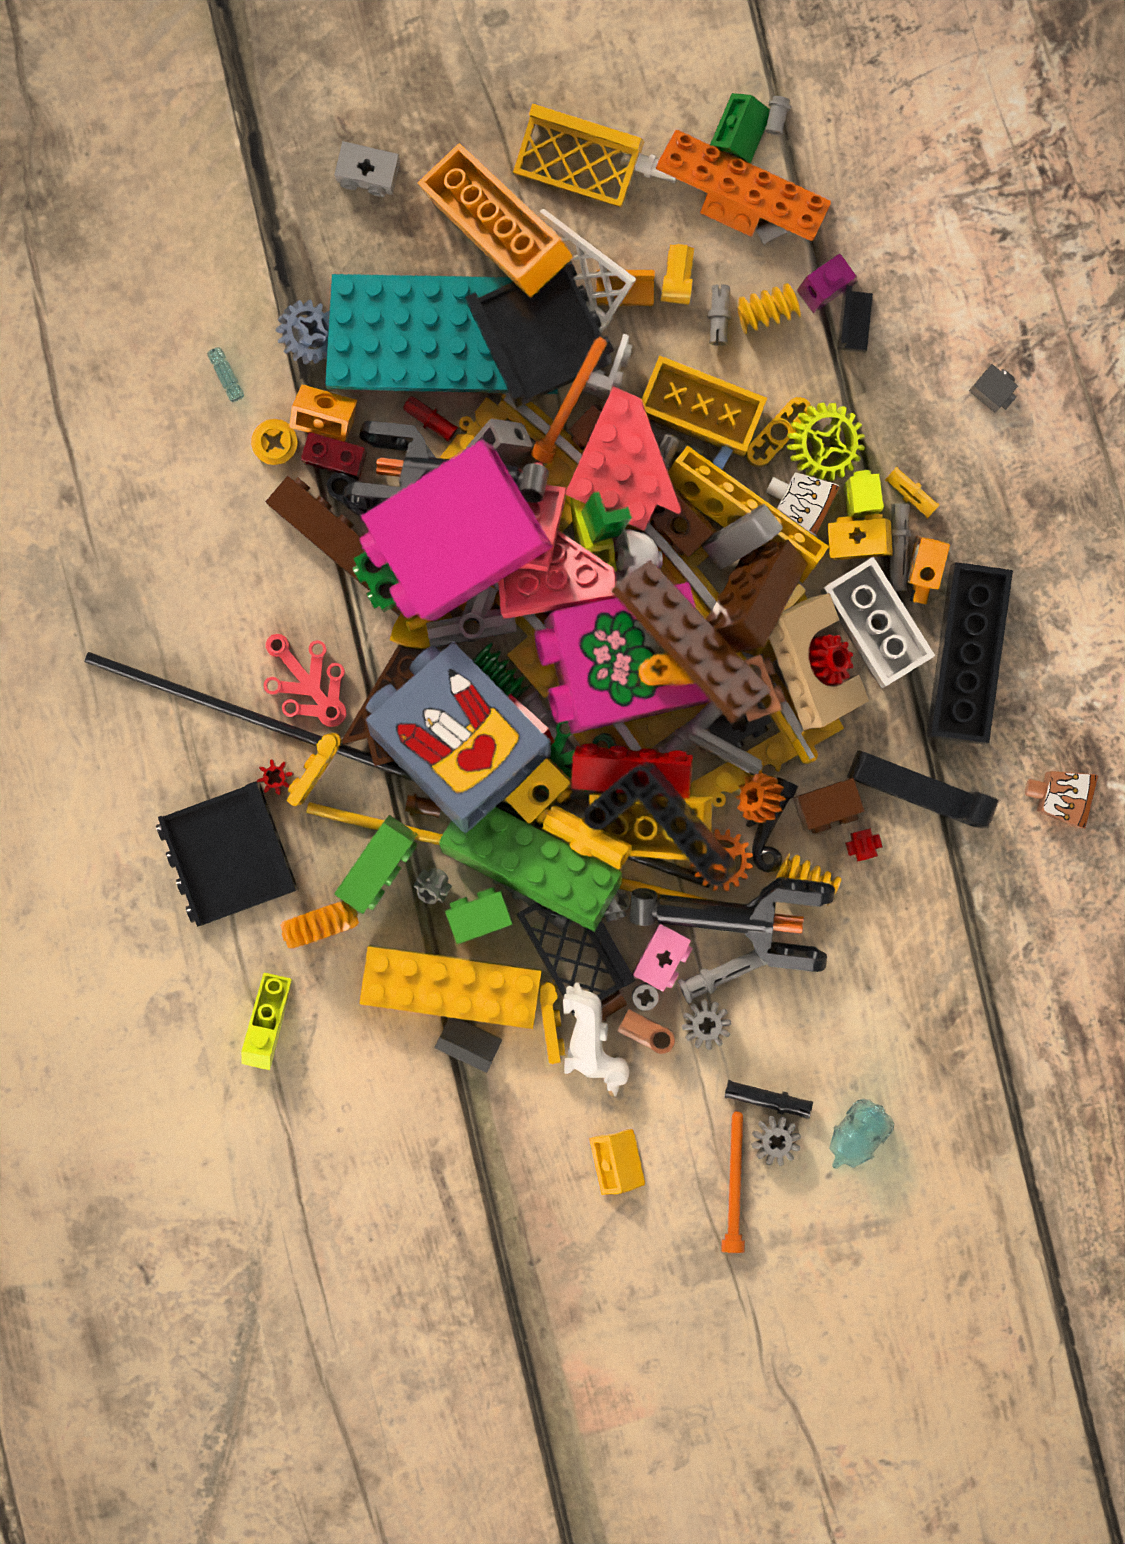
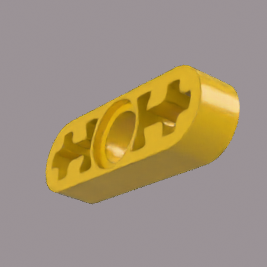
M802 397L791 399L750 443L746 451V458L752 466H766L787 444L790 438L786 436L783 440L774 439L771 435V428L774 425L780 424L786 428L787 435L788 433H796V429H793L791 424L781 418V416L785 415L786 419H788L794 411L791 407L793 405L796 407L803 405L805 407L803 413L807 414V407L811 406L807 399ZM798 416L792 421L801 423ZM765 436L768 442L777 448L773 450L770 445L764 453L766 459L758 458L756 460L753 458L755 453L753 448L760 449L766 443L765 440L761 439Z

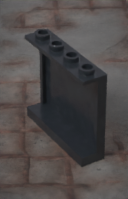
M571 260L531 298L514 281L479 298L476 292L465 297L471 314L516 408L573 382L597 338H604L606 346L592 373L612 364L611 353L614 352L613 346L608 336L602 337L598 329L602 324L596 311L590 312L586 304L590 300L584 286H577L574 277L577 276V272Z
M252 782L245 785V787L158 817L160 823L156 825L158 835L161 841L166 840L170 850L166 852L167 860L171 868L176 867L179 878L176 879L178 890L181 895H186L189 903L186 906L187 915L191 923L196 922L197 927L299 890L260 782Z

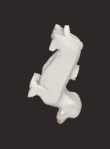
M575 983L574 988L567 986L566 994L563 998L564 1014H569L571 1010H574L577 1020L570 1047H568V1058H565V1074H569L572 1070L577 1069L586 1077L604 1078L609 1095L615 1097L617 1096L619 1086L624 1085L628 1080L630 1073L628 1063L623 1058L610 1057L603 1051L602 1041H607L608 1024L602 1023V1005L598 996L592 992L583 991L579 983Z

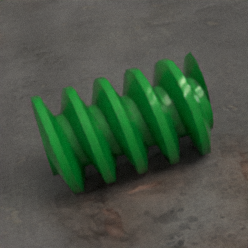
M491 642L472 661L507 697L512 694L518 699L532 684L525 687L521 686L525 677L514 678L517 671L516 667L510 670L505 669L509 660L505 659L499 662L498 658L501 651L491 653L490 650L493 646V642Z

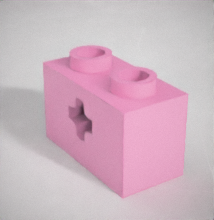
M659 923L632 975L663 992L666 986L672 988L679 975L675 969L680 961L686 962L693 947L689 946L691 940ZM667 950L669 951L668 957L671 959L670 964L664 963L661 967L658 965L659 959L656 956L658 953L664 954Z

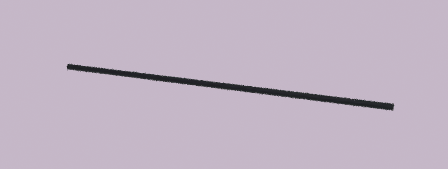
M88 652L85 657V663L308 744L317 746L319 740H322L321 737L323 736L94 653ZM342 743L339 746L336 754L374 767L370 753L345 744L343 745ZM395 762L375 766L377 769L415 782ZM501 801L496 806L527 823L510 804ZM536 822L534 824L535 826L543 828V823L539 824L538 822ZM628 857L631 861L702 886L704 878L701 876L695 879L696 871L660 858Z

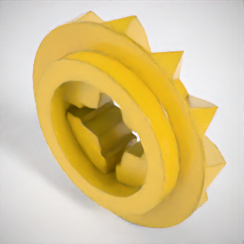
M269 419L256 427L252 435L251 445L254 454L259 460L273 466L285 464L286 461L294 457L298 442L296 432L293 428L289 427L290 424L280 419ZM283 433L281 435L280 443L282 444L284 450H282L281 448L278 449L277 447H274L272 450L270 449V451L267 452L269 450L270 443L268 439L265 437V435L276 438L278 435L280 436V434Z

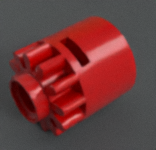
M840 635L813 637L809 645L808 657L812 672L821 683L827 686L842 684L843 679L850 678L847 669H853L854 667L851 663L853 653L847 649L849 643L841 642Z

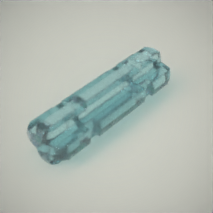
M220 347L211 349L207 356L212 365H215L213 368L223 388L227 389L225 392L231 402L241 400L244 397V393L240 385H237L238 381L228 361H225L226 356Z

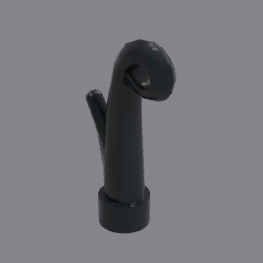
M777 777L778 784L784 787L780 796L786 799L780 802V807L784 811L790 798L794 797L798 785ZM783 811L775 812V819L759 823L752 845V858L758 869L763 872H774L779 869L782 863V855L779 850L765 845ZM754 820L746 822L747 827L757 824ZM771 853L774 857L773 863H765L762 855Z

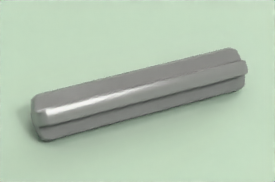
M691 725L687 730L686 739L751 775L758 774L762 769L763 765L760 759L703 728Z

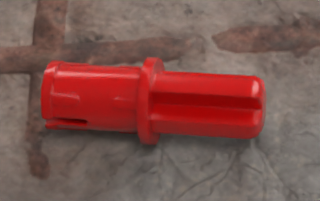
M410 396L403 406L405 412L424 424V429L428 427L447 442L450 441L458 429V426L438 414V409H431L414 396Z

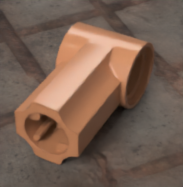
M628 1009L617 1031L659 1054L671 1051L675 1043V1035L671 1029ZM659 1032H664L670 1037V1044L665 1048H660L654 1043L653 1038Z

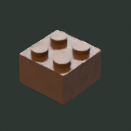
M854 778L793 797L803 830H811L812 834L831 829L830 823L838 821L839 825L859 820L858 814L865 812Z

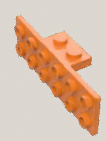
M675 130L656 165L657 170L707 193L700 211L701 214L750 237L753 236L759 220L762 218L807 240L813 241L831 204L830 200L727 152L720 151L715 146H711L679 130Z

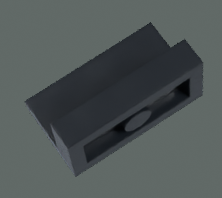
M846 286L842 297L837 350L867 351L873 293L852 291V286Z

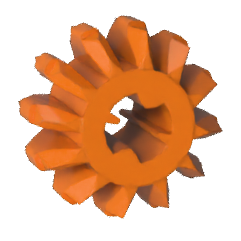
M758 773L754 776L745 777V784L738 785L741 794L735 797L741 802L737 809L743 812V817L747 820L763 823L767 820L775 819V812L783 811L780 807V802L786 799L780 796L784 787L778 784V779Z

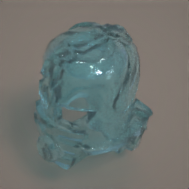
M869 1099L857 1100L846 1112L847 1115L839 1125H834V1132L829 1147L835 1155V1160L832 1164L834 1169H837L842 1164L854 1168L869 1159L873 1160L875 1157L873 1153L881 1143L884 1144L894 1130V1121L885 1112L886 1110L883 1105H876Z

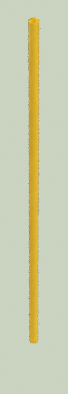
M311 802L308 803L306 810L308 814L378 830L385 821ZM407 826L418 834L415 840L440 845L439 840L443 834ZM622 878V884L619 889L629 892L639 888L651 889L657 893L658 899L662 894L712 900Z

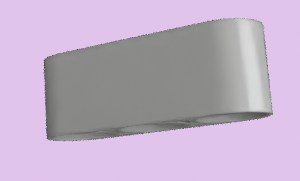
M762 504L715 533L702 545V548L721 570L771 540L783 527L767 506Z

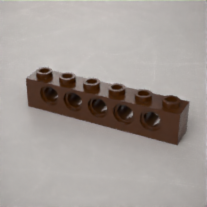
M599 404L592 405L568 429L573 434L571 437L572 441L581 450L586 448L603 410ZM673 485L682 509L681 514L668 509L664 512L655 509L652 515L653 520L650 523L658 533L662 535L665 532L672 540L670 545L679 555L685 554L687 557H690L717 530ZM677 517H682L687 521L688 527L684 533H680L674 528V521Z

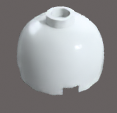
M628 529L623 530L619 537H615L614 552H618L616 561L617 583L650 560L659 569L661 568L663 561L662 552L658 551L655 541L643 531Z

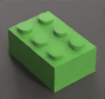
M388 815L334 895L362 914H364L367 908L373 910L385 893L381 889L384 884L390 886L401 870V867L397 865L399 861L402 860L406 863L418 844L414 842V839L418 834L391 815Z

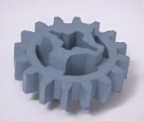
M299 300L293 306H288L284 310L285 314L278 318L281 325L276 328V332L282 333V337L277 341L278 343L286 344L287 347L283 351L285 354L290 351L294 353V361L302 357L304 364H308L311 360L316 364L323 358H327L330 311L323 313V304L321 303L313 307L312 300H308L304 305ZM298 315H308L307 318H304L302 316H299L298 318L296 317ZM309 346H312L313 348H316L317 346L320 347L318 349H308Z

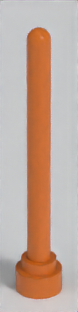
M600 337L595 340L545 438H541L540 441H536L531 455L536 460L550 464L557 453L555 442L606 346L604 338Z
M739 1111L732 1114L728 1233H725V1239H722L721 1251L727 1253L745 1252V1240L742 1239V1234H739L743 1114Z

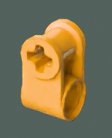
M669 654L655 655L644 661L639 667V677L646 685H685L695 683ZM651 667L659 669L660 674L657 675V672H652Z

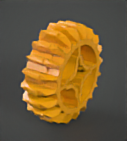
M340 901L283 921L280 925L281 934L287 947L294 949L355 928L359 924L358 913L352 906L344 901Z

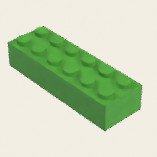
M497 807L492 809L466 834L451 820L439 840L441 852L593 932L596 930L622 884L621 871L592 856L577 853L570 848L569 844Z

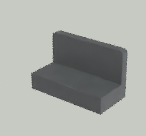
M449 1017L435 1048L487 1073L502 1039L462 1019Z

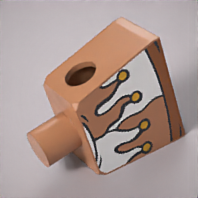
M1048 771L1043 782L1028 779L1024 795L1039 799L1038 812L1074 828L1086 829L1098 775Z

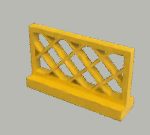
M532 103L529 112L530 119L513 173L622 208L639 153L642 152L645 143L644 140L631 134ZM535 125L546 128L550 139L537 146L532 139ZM551 130L559 132L560 134L554 136ZM566 135L572 136L578 147L563 155L557 140ZM578 139H582L588 142L581 145ZM529 143H531L533 147L530 150H528ZM553 143L560 157L545 164L538 150ZM592 144L600 145L605 156L590 163L583 149ZM605 147L613 149L614 151L608 154ZM580 151L587 166L572 173L566 158ZM620 152L631 155L628 167L617 172L611 157ZM536 153L542 167L532 172L523 170L522 166L525 157ZM608 160L614 174L599 182L593 167ZM562 161L569 175L557 181L552 179L548 168ZM590 170L596 184L587 189L579 188L574 177ZM545 171L547 177L539 175V173ZM625 174L624 180L622 182L620 176ZM617 178L621 187L618 199L606 196L602 185ZM571 179L572 182H573V184H574V186H573V185H570V184H567V183H565V182H567V181H569V180ZM599 188L601 194L592 191Z

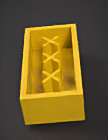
M660 355L642 397L649 420L652 419L658 424L716 447L722 448V446H727L733 450L732 453L742 457L746 454L767 398Z

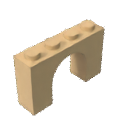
M830 593L809 597L784 610L769 637L803 730L824 727L869 702L859 674L843 679L842 684L827 686L815 677L810 667L808 652L813 636L818 631L839 621Z

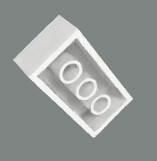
M874 557L821 590L822 594L830 593L839 622L881 689L935 656ZM872 619H878L881 622V627L878 630L872 627Z

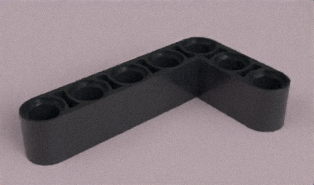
M860 750L856 751L847 778H854L856 782L975 828H989L999 803L998 799L977 791L966 792Z
M644 762L632 768L584 811L583 816L586 825L591 829L600 830L614 822L640 800L709 884L714 886L722 885L732 878L736 872L734 859L653 763ZM639 771H644L648 775V784L640 782L638 778ZM618 789H621L626 793V803L621 802L618 799ZM658 794H663L667 798V807H662L658 803ZM596 808H601L605 812V821L597 818ZM677 817H681L686 821V830H682L677 826ZM696 840H700L706 845V853H701L696 849ZM715 863L724 866L725 876H720L715 872Z

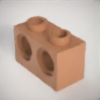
M760 654L744 660L748 666L753 664L760 668V678L771 689L768 694L772 699V703L768 708H761L756 704L745 713L748 721L750 722L782 710L784 708L782 703L786 701L781 685L775 686L771 675L776 674L770 657L765 659L764 655Z

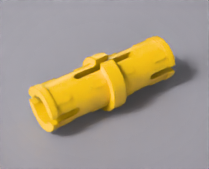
M898 466L885 479L886 482L904 496L903 500L906 503L908 501L912 503L926 518L940 505L921 489L922 485L919 482L915 484Z

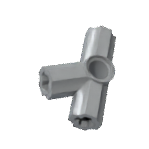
M490 586L467 601L462 616L426 623L430 646L441 647L450 645L452 642L455 644L467 641L475 642L482 638L517 632L515 617L503 619L501 609L491 610L498 590ZM473 620L479 624L480 629L476 634L470 635L464 631L463 625L467 621Z

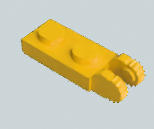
M336 732L327 733L321 737L322 740H319L317 743V755L313 753L307 759L303 766L306 769L301 779L297 777L290 785L288 792L291 794L286 801L293 806L304 804L339 750L342 739Z
M546 981L539 988L541 993L539 996L548 1060L550 1064L561 1063L560 1056H565L566 1053L564 1039H558L556 1027H562L559 1009H553V1003L558 998L555 991L556 988L553 983Z

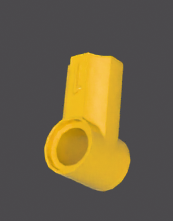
M683 244L670 245L667 272L663 278L661 301L689 305L693 281L691 279L693 247Z

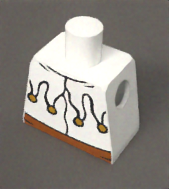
M794 473L789 484L773 477L766 493L781 500L777 507L780 512L816 536L840 486L800 473Z

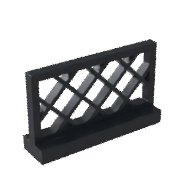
M538 902L516 914L563 998L566 994V988L562 982L573 987L577 983L574 981L578 966L594 969L590 986L579 984L582 988L589 989L588 992H600L597 995L600 1000L636 981L602 920L594 932L582 926L584 932L580 941L566 937L569 918L553 912L549 908L547 910L540 908L543 905ZM534 910L546 913L542 930L531 927L525 915ZM550 915L566 919L562 935L546 931ZM534 932L541 933L539 940ZM544 935L560 939L556 955L544 951L542 947ZM587 936L589 937L591 943L585 942ZM564 940L580 944L576 961L560 956ZM584 946L595 948L598 953L595 966L580 962ZM548 957H551V958H554V959H555L553 965H552V963L550 962V960H549ZM559 960L575 964L571 980L559 978L556 972ZM601 960H602L604 966L606 967V969L600 968ZM598 971L608 973L615 985L607 990L595 988L594 985ZM571 1010V1013H572V1015L574 1016V1015H575V1011H574V1010Z

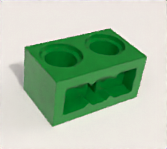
M366 552L353 558L357 566L352 569L360 583L366 581L371 591L366 594L374 609L380 606L384 613L397 606L393 597L385 599L380 594L381 588L384 585H396L399 583L389 563L384 564L379 572L370 573L367 571L366 566L371 559Z

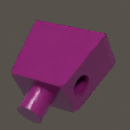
M839 253L809 274L798 287L797 292L814 314L842 294L847 285L853 286L856 284L858 279L846 260ZM811 287L814 289L817 297L812 293Z

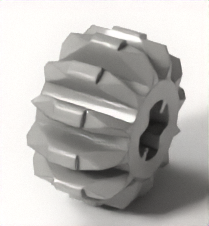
M706 1000L701 1001L702 1010L700 1011L695 1004H692L690 1007L696 1014L692 1016L689 1013H684L683 1015L691 1023L683 1024L682 1029L693 1030L687 1034L686 1039L690 1041L697 1036L695 1041L696 1048H700L703 1040H705L707 1050H711V1040L714 1039L717 1045L721 1046L723 1043L718 1035L721 1034L725 1037L730 1035L727 1030L722 1029V1026L731 1025V1020H720L728 1012L726 1009H722L716 1014L715 1012L719 1004L715 1001L712 1003L710 1010H708ZM705 1017H709L710 1022L714 1020V1026L709 1028V1032H704L703 1028L699 1029V1024L704 1022Z
M769 1116L770 1126L767 1127L764 1122L760 1121L758 1125L763 1132L753 1131L752 1135L761 1140L755 1141L751 1145L753 1149L762 1148L756 1155L759 1159L764 1158L768 1154L766 1159L767 1165H772L774 1158L777 1157L779 1166H783L784 1160L782 1156L786 1155L790 1161H793L794 1156L789 1152L790 1149L800 1151V1146L792 1143V1141L801 1139V1135L799 1133L790 1134L795 1130L796 1125L790 1123L785 1127V1117H781L778 1125H776L774 1117ZM782 1135L783 1139H780L782 1145L779 1147L775 1144L769 1146V1143H772L770 1140L771 1136L780 1137Z

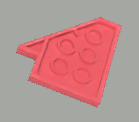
M613 386L565 494L586 504L592 493L599 491L606 513L629 507L632 519L628 524L646 531L657 505L677 514H681L682 509L642 399Z
M558 531L549 572L520 567L498 581L501 615L503 619L616 598L611 592L612 588L617 584L616 572L612 566Z

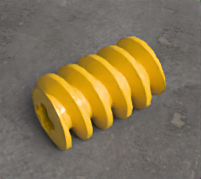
M788 283L783 284L782 292L778 287H773L771 296L767 290H762L760 299L755 293H752L749 297V303L743 296L738 301V317L744 334H747L749 324H751L755 331H758L759 321H762L766 328L769 327V321L772 317L777 324H780L782 314L790 321L792 311H795L799 318L801 317L797 296Z
M790 853L785 858L776 876V879L783 877L829 883L835 887V894L842 880L841 877L837 876L830 881V871H826L820 876L821 867L818 865L810 871L811 862L809 860L799 865L800 856L797 854L789 860Z

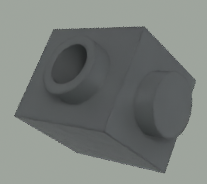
M991 364L971 387L969 392L993 412H996L1000 407L1006 410L1017 396L1013 392L1018 385L1014 383L1015 378L1012 374L1004 369L1000 371Z

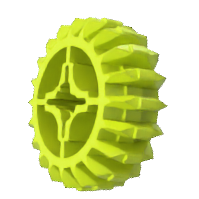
M818 403L817 410L814 406H808L807 414L803 412L798 414L801 423L792 422L791 426L796 429V433H788L787 436L790 439H794V444L788 445L787 448L788 450L796 451L790 457L791 461L801 460L797 465L799 471L806 469L807 476L812 477L815 475L820 480H823L826 476L828 481H834L835 475L840 478L845 477V469L848 471L854 470L851 460L859 462L861 457L856 454V451L865 449L863 445H858V439H864L865 435L857 434L856 430L860 429L862 424L860 422L852 424L856 416L854 413L846 415L847 408L840 406L837 409L836 403H829L827 407L825 403ZM822 418L832 419L830 424L825 425L822 431L811 429L813 424ZM841 428L845 435V445L840 441L839 437ZM819 437H829L827 440H830V445L834 447H823L826 443H822V439ZM807 439L813 445L811 456L807 449ZM830 453L841 455L837 461L828 466L820 465L822 460L827 459Z

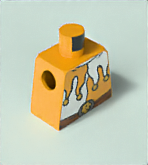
M915 537L907 574V582L913 584L910 601L927 604L930 588L939 589L950 544L925 537ZM929 567V576L921 578V570Z

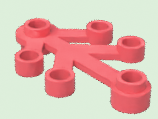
M281 634L271 635L266 641L268 653L274 657H280L300 683L280 681L276 677H269L264 682L265 691L271 695L278 694L279 692L309 695L318 704L303 705L292 699L286 700L282 705V711L288 717H295L297 715L318 717L320 722L328 727H336L342 724L347 714L345 705L339 700L341 679L345 675L344 667L339 663H332L328 666L327 675L330 678L327 698L320 689L323 657L327 653L326 645L319 640L313 641L309 645V653L312 656L310 674H308L289 651V640ZM275 640L282 642V648L278 651L272 648V643ZM316 644L323 646V652L319 655L313 653V647ZM336 666L340 667V676L333 677L331 669ZM274 680L278 683V688L275 691H270L268 683ZM289 703L296 705V711L292 714L286 711V706ZM330 707H335L337 710V715L334 718H329L326 714L327 709Z

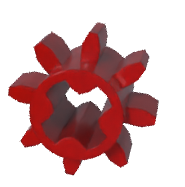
M271 759L270 767H259L264 773L263 778L257 779V782H264L267 785L264 789L265 793H268L271 788H275L276 794L281 795V787H290V784L287 782L288 777L293 776L294 773L284 770L287 765L286 762H282L277 767L275 761ZM280 770L279 777L282 778V781L271 784L270 772L276 773Z
M871 828L850 833L851 841L845 842L848 856L855 855L857 862L878 857L877 849L883 847L880 834L873 835Z

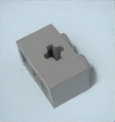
M342 141L334 175L336 181L343 188L357 190V187L368 189V193L384 197L385 193L393 195L400 166V157L396 153ZM367 166H370L372 171H369L367 176H364L362 171H365Z

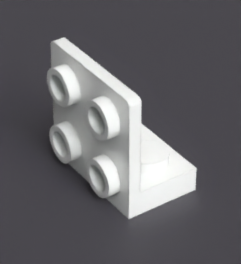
M624 334L609 377L604 376L605 372L600 369L591 373L582 392L607 400L613 386L620 388L623 373L619 372L621 366L627 367L632 353L633 345L628 344L629 335Z

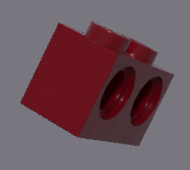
M308 432L301 461L307 466L332 473H344L353 479L360 480L367 451L365 447Z

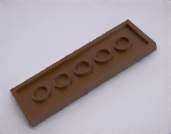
M651 560L612 588L611 592L732 723L771 691Z

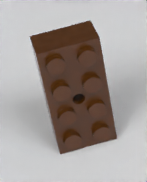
M789 539L770 542L767 545L756 548L740 558L706 620L736 653L764 647L808 563Z

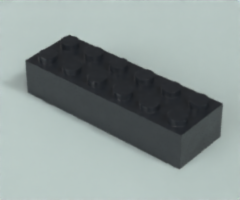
M954 562L950 565L926 737L982 745L989 744L1013 570Z

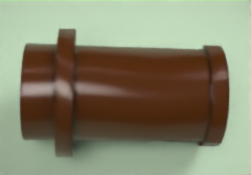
M417 793L407 796L405 812H410L411 816H413V813L439 818L441 809L432 799L418 797Z
M619 990L601 1000L603 1022H606V1018L628 1006Z

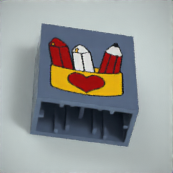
M452 642L442 652L435 646L424 650L409 668L415 676L398 691L392 684L380 689L366 705V709L371 713L366 718V723L372 738L457 827L466 834L515 790L546 758L549 759L551 757L550 740Z

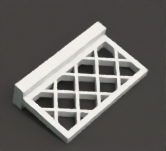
M542 209L538 217L549 224L553 232L562 241L570 240L576 246L577 254H572L573 258L571 260L579 259L582 274H577L574 279H584L590 300L586 304L590 312L596 311L602 324L598 328L601 333L612 321L613 315L636 281V278L545 209ZM586 259H595L599 263L600 272L589 273ZM609 276L619 277L625 282L624 287L619 290H612ZM602 277L605 291L594 292L591 278ZM607 297L610 307L607 313L597 306L596 298Z

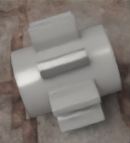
M432 868L429 872L424 869L421 871L414 887L418 889L417 895L423 902L434 904L437 900L441 903L444 902L452 885L448 883L449 878L444 871Z
M619 889L607 908L603 916H606L607 922L626 917L625 910L629 908L630 900L624 890Z

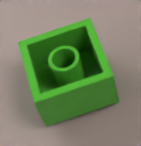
M492 887L478 892V899L469 902L467 897L449 903L451 909L446 910L445 913L456 944L513 925L514 922L502 890L496 892L495 888Z

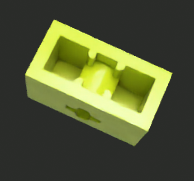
M871 470L854 472V476H851L844 484L847 516L856 519L863 518L865 515L879 514L884 509L879 474H871Z

